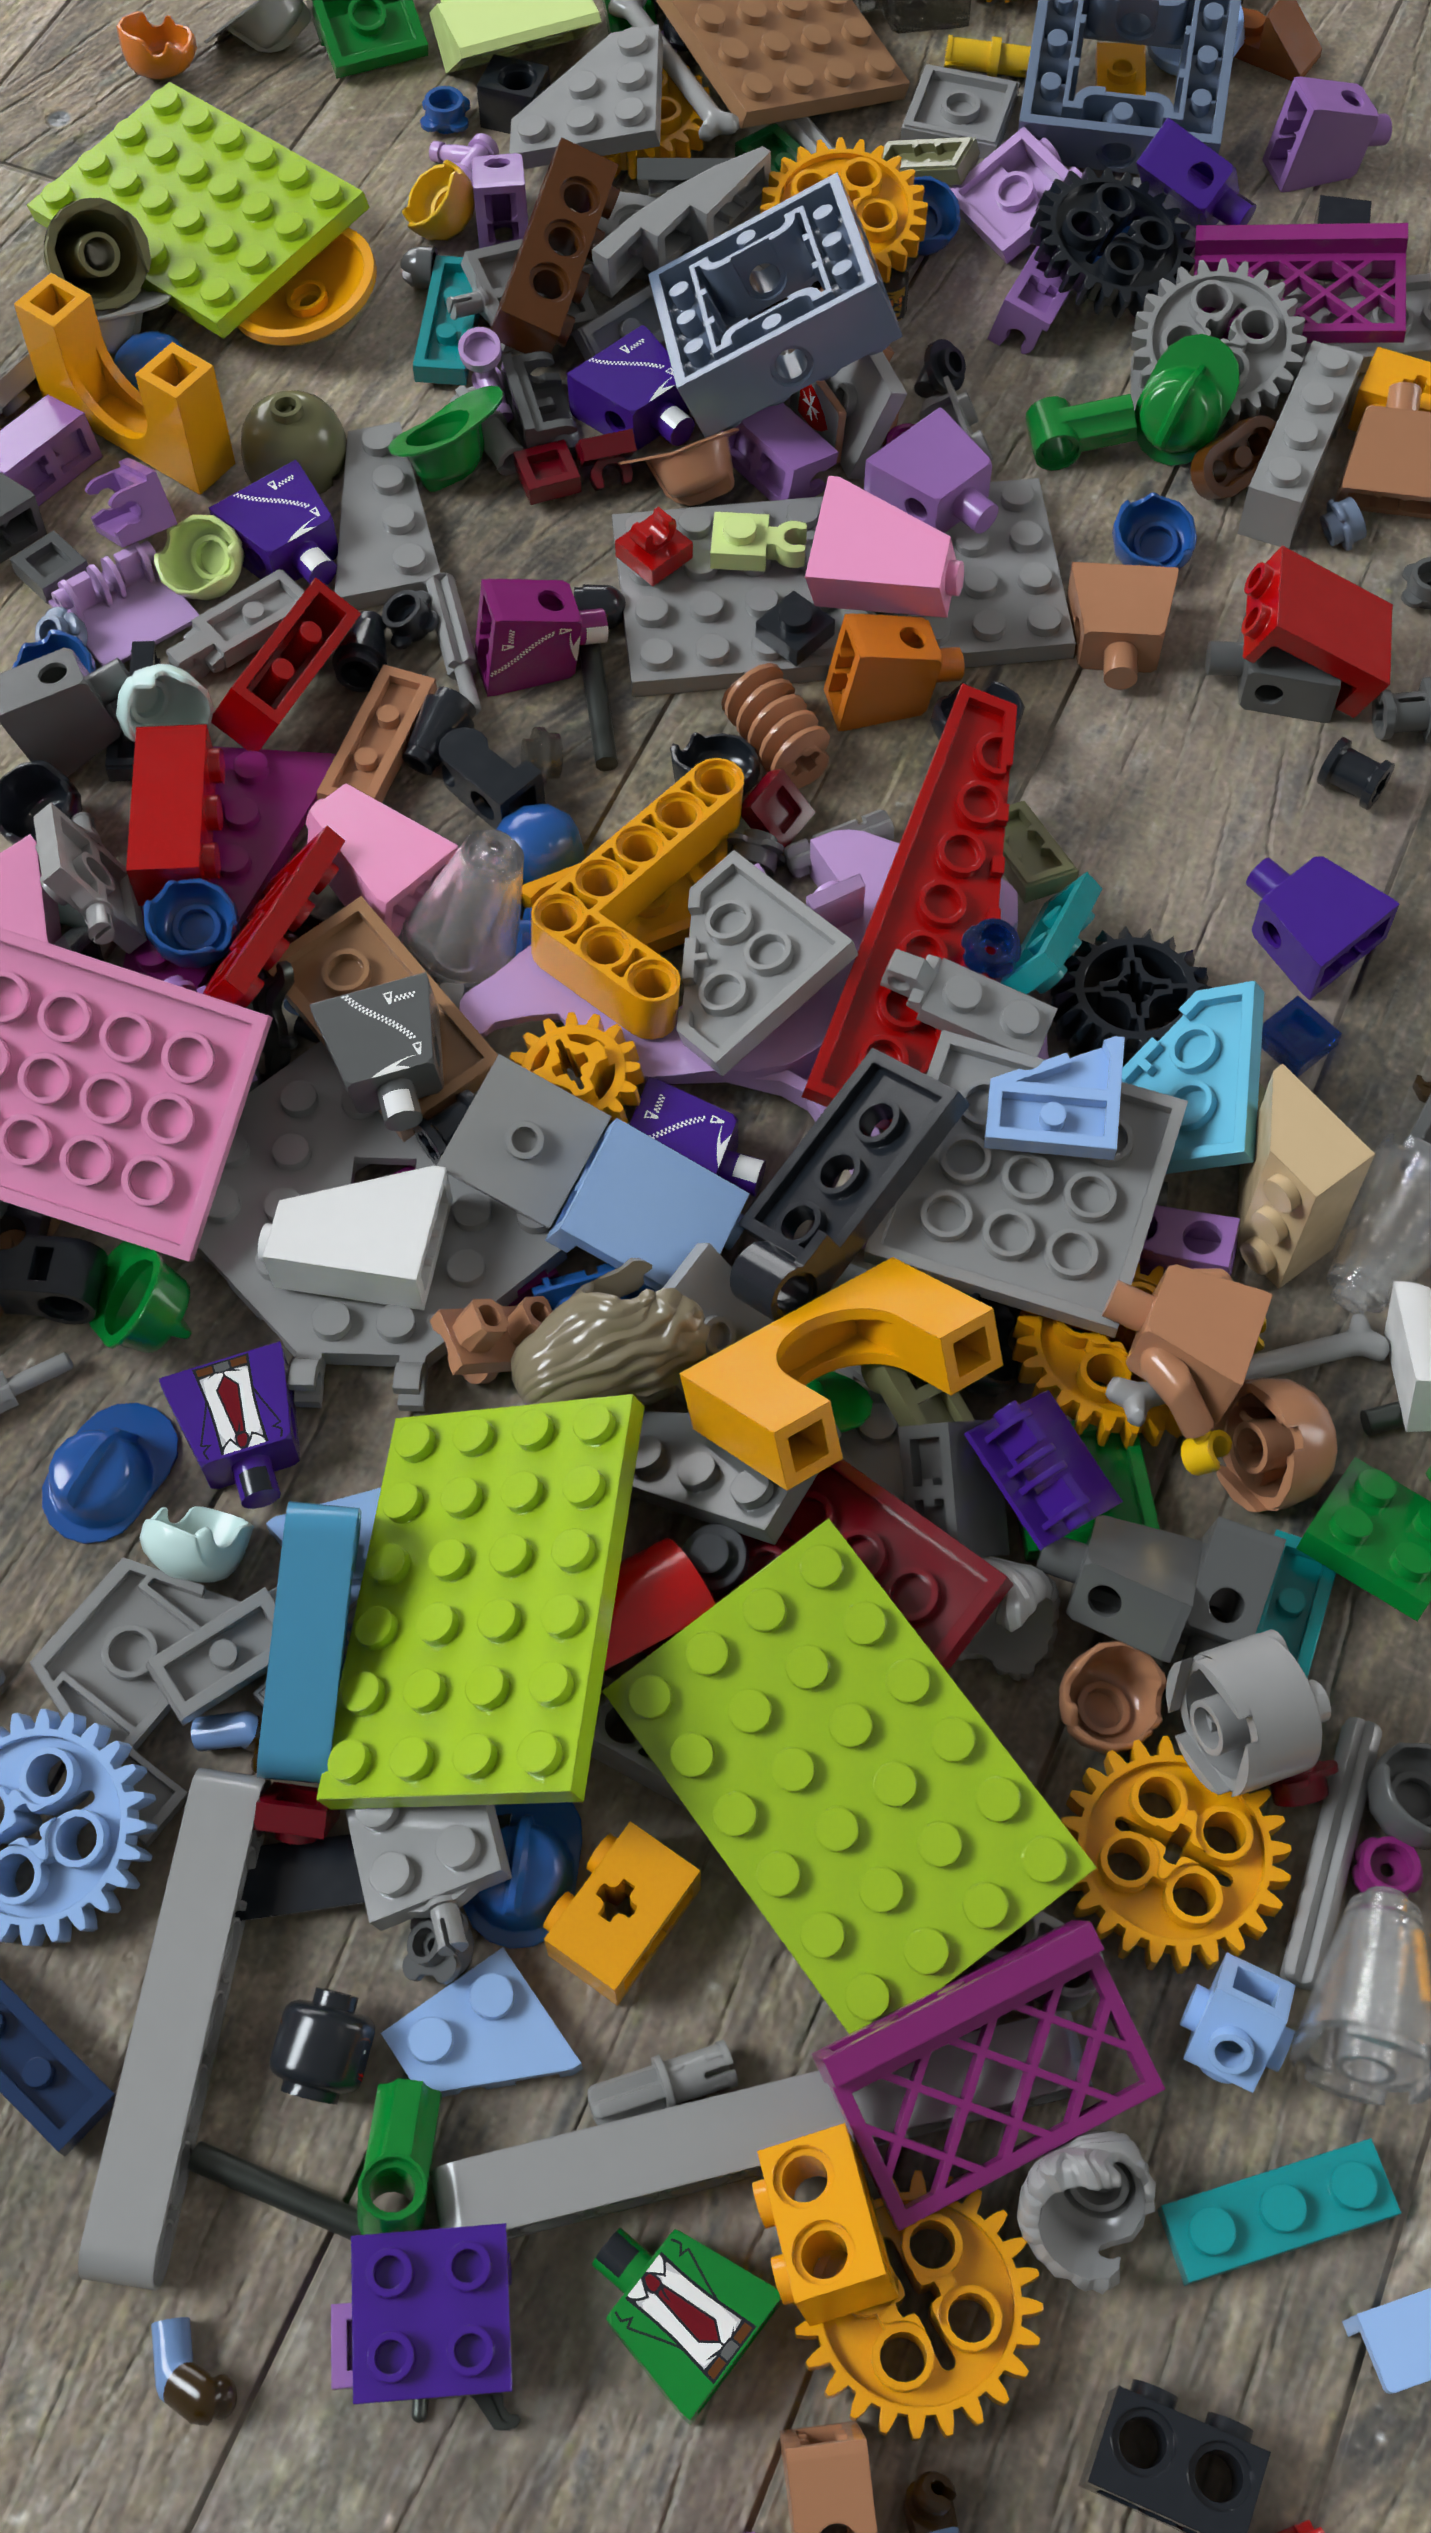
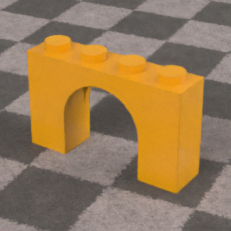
M50 273L14 303L43 398L46 395H50L84 412L94 433L199 495L203 494L236 464L216 374L212 364L171 342L135 374L139 388L138 391L118 369L105 346L90 294Z
M891 1257L679 1374L693 1429L788 1491L843 1459L831 1401L808 1388L806 1385L824 1374L845 1367L881 1364L906 1370L943 1392L953 1395L1003 1366L992 1307Z

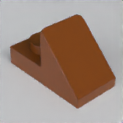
M1279 0L1268 12L1267 16H1264L1257 10L1242 7L1245 40L1234 58L1292 82L1294 77H1304L1321 57L1322 47L1297 1Z

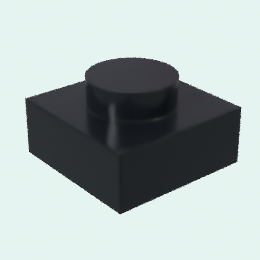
M794 590L756 621L755 637L796 667L835 635V619Z

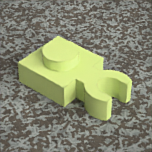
M714 512L710 569L765 572L766 559L776 560L779 564L789 568L805 566L807 524L800 521H788L778 527H770L769 514Z

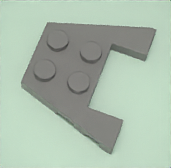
M123 1557L30 1661V1665L63 1719L68 1712L86 1717V1730L94 1723L108 1726L111 1728V1733L107 1745L114 1741L129 1743L132 1747L122 1766L135 1764L146 1767L147 1773L133 1788L135 1791L154 1794L156 1797V1801L139 1810V1820L150 1821L158 1825L157 1831L138 1836V1840L148 1848L187 1801L188 1792L136 1752L172 1709L144 1663L241 1601L206 1590V1587L202 1584L170 1577L162 1570Z

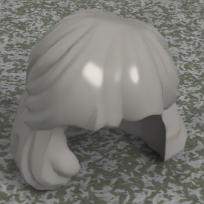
M992 1556L983 1557V1560L1006 1575L1014 1585L956 1661L983 1658L993 1663L998 1675L1008 1674L1013 1680L1017 1681L1021 1678L1029 1680L1034 1676L1035 1667L1044 1659L1052 1658L1054 1653L1053 1643L1058 1634L1056 1621L1059 1619L1061 1602L1058 1588L1052 1578L1036 1567Z
M1098 2130L1085 2132L1045 2153L1034 2163L1028 2172V2176L1021 2186L1017 2220L1023 2239L1029 2244L1036 2258L1046 2266L1054 2277L1068 2279L1084 2292L1094 2290L1103 2295L1107 2290L1120 2283L1121 2257L1105 2258L1100 2256L1099 2251L1134 2240L1143 2228L1145 2215L1155 2212L1156 2182L1149 2174L1148 2164L1143 2160L1140 2149L1127 2134Z

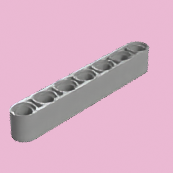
M199 1768L192 1779L82 2236L78 2273L79 2277L83 2280L156 2291L160 2288L165 2278L190 2172L187 2168L188 2162L196 2146L246 1922L240 1921L239 1917H235V1912L246 1911L247 1902L241 1900L248 1869L256 1868L260 1847L263 1845L266 1832L253 1830L256 1802L272 1784L271 1779L257 1778L256 1775Z

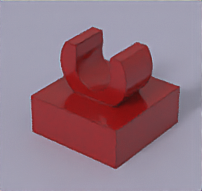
M657 507L652 515L640 523H634L631 530L615 540V555L651 586H655L693 558V542L676 529L675 519L660 507Z

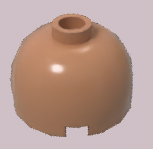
M1254 1378L1245 1380L1220 1422H1214L1211 1431L1220 1429L1231 1437L1232 1448L1227 1456L1222 1457L1226 1466L1220 1465L1216 1474L1232 1500L1248 1511H1278L1294 1506L1316 1495L1334 1471L1337 1456V1436L1331 1415L1316 1393L1290 1379Z

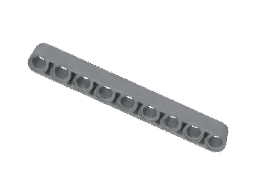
M1058 2011L1054 2014L1074 2022L1070 2011ZM1031 2017L995 2026L988 2050L1026 2063L1039 2019ZM1051 2024L1038 2068L1075 2081L1083 2056L1078 2034ZM980 2030L970 2032L958 2039L976 2045ZM950 2044L931 2052L922 2084L959 2098L973 2053ZM985 2058L972 2103L1002 2114L1010 2113L1023 2071ZM915 2061L896 2070L892 2074L910 2079ZM818 2070L460 2159L436 2167L430 2172L439 2227L453 2228L506 2223L507 2240L755 2178L763 2175L757 2151L833 2126L846 2124L829 2085L823 2081ZM1036 2076L1026 2109L1070 2098L1072 2089ZM1090 2078V2081H1089V2085H1088V2086L1093 2087L1092 2081H1091V2078ZM879 2079L852 2093L867 2124L893 2133L907 2088ZM918 2093L905 2137L909 2139L950 2128L957 2106ZM969 2111L965 2124L988 2119V2117ZM872 2135L876 2146L889 2144V2141Z

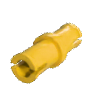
M948 34L944 67L986 73V76L997 77V74L1026 78L1031 46L1002 43V37L992 36L991 41L954 37Z

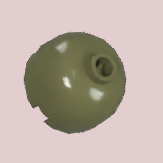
M292 390L268 395L253 405L241 428V456L244 470L251 483L260 480L294 460L300 464L318 494L324 493L334 486L332 478L339 473L341 468L344 474L347 446L346 434L336 412L325 401L315 394Z

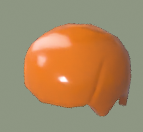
M136 11L122 17L116 26L124 57L128 66L136 74L151 79H165L174 77L190 67L197 50L195 36L189 27L176 24L171 16H165L161 25H152L142 11Z

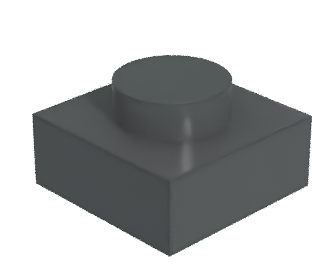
M54 530L10 558L15 575L47 604H49V600L53 599L51 593L59 589V581L63 579L66 581L84 570L87 572L86 567L88 566L87 560Z

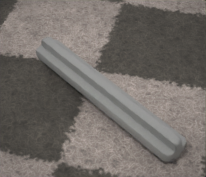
M1349 1717L1341 1728L1334 1761H1337L1339 1771L1329 1776V1795L1323 1800L1280 1970V1977L1295 1984V1987L1299 1989L1315 1990L1322 1982L1368 1794L1367 1782L1375 1765L1382 1737V1730L1379 1725L1357 1717Z

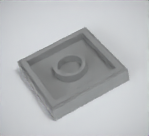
M926 64L902 124L900 140L976 137L980 150L978 158L985 159L1002 144L1019 96L1020 82Z

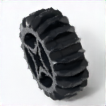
M1125 926L1119 933L1118 939H1113L1102 930L1099 936L1095 938L1094 944L1081 940L1082 943L1075 951L1074 956L1071 955L1064 963V966L1068 969L1066 974L1051 988L1050 995L1053 998L1050 1005L1058 1008L1053 1018V1022L1057 1023L1055 1029L1057 1041L1069 1042L1068 1051L1070 1052V1058L1102 1048L1105 1039L1114 1036L1125 1037L1124 1067L1151 1037L1158 1042L1183 1016L1178 1009L1195 991L1213 988L1207 985V968L1193 967L1195 962L1193 950L1181 953L1175 952L1174 936L1164 943L1154 941L1151 928L1142 938L1132 937ZM1161 1027V1028H1158V1029H1155V1030L1148 1031L1149 1029H1152V1028Z

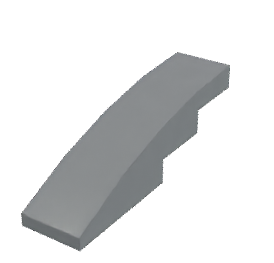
M762 146L715 165L670 189L629 217L592 249L595 289L612 298L643 267L653 272L677 259L691 245L699 247L733 229L762 200L763 187H768L771 151Z

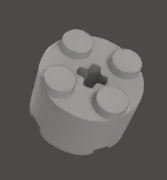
M1271 1629L1192 1655L1187 1659L1174 1663L1167 1677L1166 1701L1168 1713L1180 1709L1186 1730L1184 1733L1175 1735L1178 1746L1192 1772L1211 1792L1221 1795L1230 1791L1232 1792L1231 1797L1249 1793L1308 1771L1318 1761L1322 1747L1321 1723L1328 1721L1331 1717L1330 1701L1326 1691L1319 1682L1307 1679L1302 1668L1289 1652L1285 1640L1277 1631Z

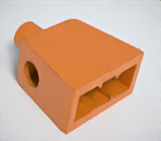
M845 614L823 688L837 730L847 731L922 715L928 709L936 683L962 680L965 667L964 656L960 647L939 648L930 622L923 617Z

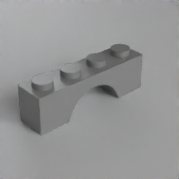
M1313 340L1248 487L1237 534L1281 547L1283 545L1288 549L1290 548L1305 513L1331 438H1337L1351 405L1364 355Z

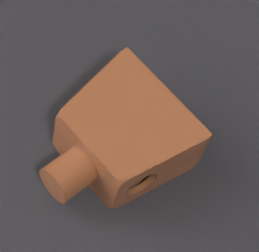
M1410 382L1394 383L1389 386L1386 407L1373 405L1366 408L1334 499L1335 502L1352 497L1360 511L1431 519V412L1419 411L1422 388L1419 385Z
M1072 562L1066 602L1076 642L1075 655L1077 664L1083 669L1104 670V683L1116 690L1128 689L1135 685L1138 680V672L1151 673L1157 670L1177 583L1178 568Z
M857 2421L779 2430L791 2533H821L824 2528L836 2523L846 2525L847 2533H878L867 2439Z

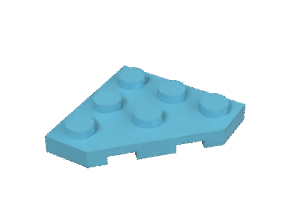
M1256 981L1195 991L1178 1009L1183 1016L1158 1042L1151 1037L1122 1069V1082L1188 1101L1166 1174L1255 1162L1265 994Z

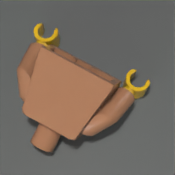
M1175 1264L1167 1267L1152 1295L1118 1280L1108 1298L1102 1317L1136 1331L1126 1359V1365L1131 1372L1146 1380L1167 1404L1183 1436L1186 1437L1181 1446L1182 1462L1188 1472L1192 1475L1200 1476L1218 1471L1220 1462L1217 1458L1227 1456L1232 1448L1231 1437L1225 1431L1220 1429L1211 1431L1214 1422H1220L1243 1386L1253 1354L1265 1348L1264 1341L1259 1335L1265 1332L1267 1328L1266 1314L1273 1294L1234 1282L1229 1273L1221 1268L1191 1269Z

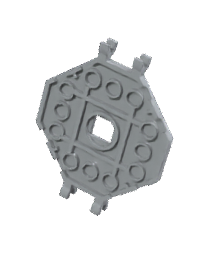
M440 983V988L459 1009L460 1000L466 993L465 984ZM320 1041L248 1093L197 1253L206 1263L209 1261L226 1279L233 1292L260 1321L264 1320L283 1341L287 1350L295 1357L290 1365L287 1385L289 1390H295L294 1404L296 1407L322 1408L326 1364L395 1367L392 1389L394 1394H398L397 1406L399 1411L425 1412L428 1369L448 1353L445 1341L440 1334L433 1330L429 1321L439 1309L466 1308L473 1299H492L501 1306H508L518 1298L517 1291L542 1271L548 1274L567 1259V1253L545 1241L556 1218L548 1230L448 1174L453 1201L424 1310L273 1288L264 1262L259 1261L258 1241L263 1225L265 1223H273L279 1200L353 1184L355 1173L369 1164L411 1165L415 1169L436 1166L427 1156L415 1135L403 1142L395 1131L385 1127L383 1116L378 1110L366 1114L357 1113L329 1051Z

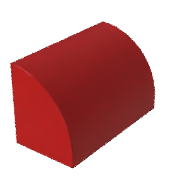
M665 1538L621 1561L604 1671L679 1632L715 1605L697 1569L674 1541Z

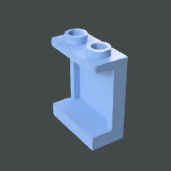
M616 1118L604 1129L545 1241L566 1253L578 1246L615 1268L621 1267L630 1258H641L652 1264V1269L643 1276L644 1284L658 1291L664 1287L697 1243H710L719 1254L723 1247L730 1250L744 1230L738 1223L744 1216L741 1214V1211L750 1193Z

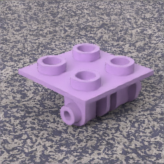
M148 541L141 544L135 542L115 553L113 556L116 564L108 556L101 558L102 572L94 564H90L86 567L87 572L84 570L66 581L64 579L59 581V589L51 593L53 599L48 602L52 608L64 607L67 609V613H75L84 622L88 633L86 648L101 666L117 657L122 663L127 662L131 659L132 641H155L157 645L191 626V620L199 616L197 611L183 596L176 594L161 583L154 564L156 551Z

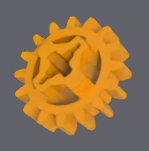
M569 1012L565 1026L557 1028L555 1023L550 1018L543 1020L546 1034L540 1038L529 1032L523 1035L528 1051L527 1053L511 1052L509 1057L511 1061L612 1116L610 1120L614 1121L618 1118L625 1123L628 1122L623 1105L639 1106L641 1099L635 1085L644 1083V1075L640 1063L637 1062L640 1059L633 1041L625 1042L621 1026L615 1024L604 1032L600 1015L593 1014L586 1025H579L575 1012ZM568 1068L572 1069L575 1077L580 1078L584 1089L580 1090L575 1080L571 1081L567 1072Z

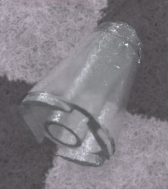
M478 830L471 833L403 923L401 943L439 987L440 983H463L467 993L473 987L494 975L518 954L524 853L519 844L502 831Z
M1387 1134L1375 1148V1156L1358 1192L1326 1277L1327 1282L1333 1288L1330 1295L1338 1305L1353 1314L1364 1315L1366 1311L1381 1313L1390 1304L1394 1281L1414 1283L1431 1267V1144L1420 1138L1408 1135L1403 1144L1399 1145L1393 1143L1394 1134Z
M1386 1886L1371 1887L1365 1892L1350 1898L1293 2034L1289 2057L1293 2066L1299 2060L1306 2065L1304 2079L1313 2086L1340 2098L1370 2105L1385 2106L1386 2092H1409L1408 2105L1423 2103L1431 2099V1973L1422 1913L1418 1906L1408 1900V1897L1403 1892Z

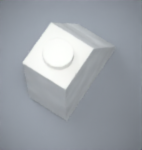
M433 1165L279 1200L273 1223H265L263 1225L258 1241L259 1261L265 1263L273 1288L424 1310L453 1201L446 1167Z

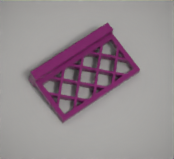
M1408 223L1196 225L1194 275H1197L1200 260H1204L1210 272L1217 271L1221 258H1226L1229 272L1236 273L1239 266L1246 261L1248 262L1247 276L1254 278L1258 273L1266 269L1268 270L1267 280H1285L1283 281L1285 289L1281 301L1286 300L1284 297L1299 288L1312 298L1299 309L1296 308L1294 315L1305 318L1301 336L1307 338L1306 343H1312L1313 340L1320 343H1404ZM1313 279L1339 280L1325 289ZM1367 279L1392 280L1378 288ZM1349 288H1353L1366 298L1353 308L1337 298ZM1378 306L1393 317V323H1371L1364 316ZM1204 307L1201 308V310L1207 313H1211L1214 310H1216V308ZM1325 307L1339 318L1333 323H1317L1310 317ZM1239 308L1236 310L1222 338L1228 340L1231 323L1244 309ZM1256 332L1246 334L1253 339L1265 338L1262 334Z
M1071 1920L948 1983L943 1988L903 2006L811 2054L823 2081L829 2085L889 2217L898 2231L1165 2090L1161 2078L1102 1959L1100 1952L1105 1949L1091 1921ZM1088 1972L1100 1997L1091 2028L1054 2015L1064 1983ZM1047 1993L1042 2010L1025 2005ZM1012 2010L1039 2019L1026 2063L988 2050L997 2019ZM1108 2018H1110L1120 2039L1104 2033ZM1051 2024L1088 2037L1075 2081L1038 2068ZM981 2027L976 2045L958 2039ZM1101 2042L1126 2051L1139 2081L1113 2095L1088 2086ZM947 2044L973 2053L959 2098L922 2084L931 2052ZM985 2058L1023 2071L1009 2116L972 2103ZM915 2061L910 2079L892 2074L896 2070ZM1036 2076L1072 2089L1063 2121L1047 2130L1022 2121ZM879 2079L907 2088L893 2133L867 2124L852 2093ZM918 2093L957 2106L943 2151L905 2137ZM1086 2094L1101 2099L1100 2102L1081 2111ZM969 2111L1007 2124L997 2156L981 2165L955 2156ZM1019 2129L1035 2134L1034 2137L1014 2147ZM872 2135L889 2141L884 2161ZM902 2146L940 2160L930 2192L905 2205L892 2181L893 2172ZM952 2164L969 2170L947 2182Z

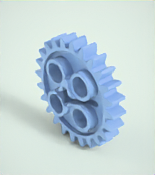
M40 1709L36 1723H34L29 1715L18 1712L12 1714L10 1733L0 1726V1797L5 1807L4 1818L0 1824V1845H10L0 1851V1942L13 1943L20 1934L23 1946H42L46 1932L52 1942H70L72 1923L80 1931L94 1932L98 1929L94 1908L106 1913L117 1914L122 1910L119 1900L113 1892L116 1887L139 1888L140 1883L128 1871L131 1861L147 1862L152 1859L153 1855L137 1846L138 1836L157 1831V1824L139 1820V1810L156 1801V1797L154 1794L134 1790L133 1786L147 1773L146 1767L135 1764L122 1766L132 1747L129 1743L114 1741L107 1745L111 1733V1728L108 1726L94 1723L86 1730V1717L68 1712L61 1723L59 1713L48 1709ZM62 1760L67 1770L66 1782L60 1791L52 1795L47 1784L48 1774L51 1768ZM91 1791L94 1793L95 1799L91 1804L81 1810L72 1809L84 1801ZM45 1814L56 1817L42 1824L40 1815ZM91 1822L97 1833L96 1845L86 1858H82L78 1853L76 1845L77 1836L81 1829ZM39 1830L42 1840L25 1838V1836H30ZM29 1859L33 1864L35 1872L34 1880L30 1889L21 1895L15 1882L16 1872L20 1865Z

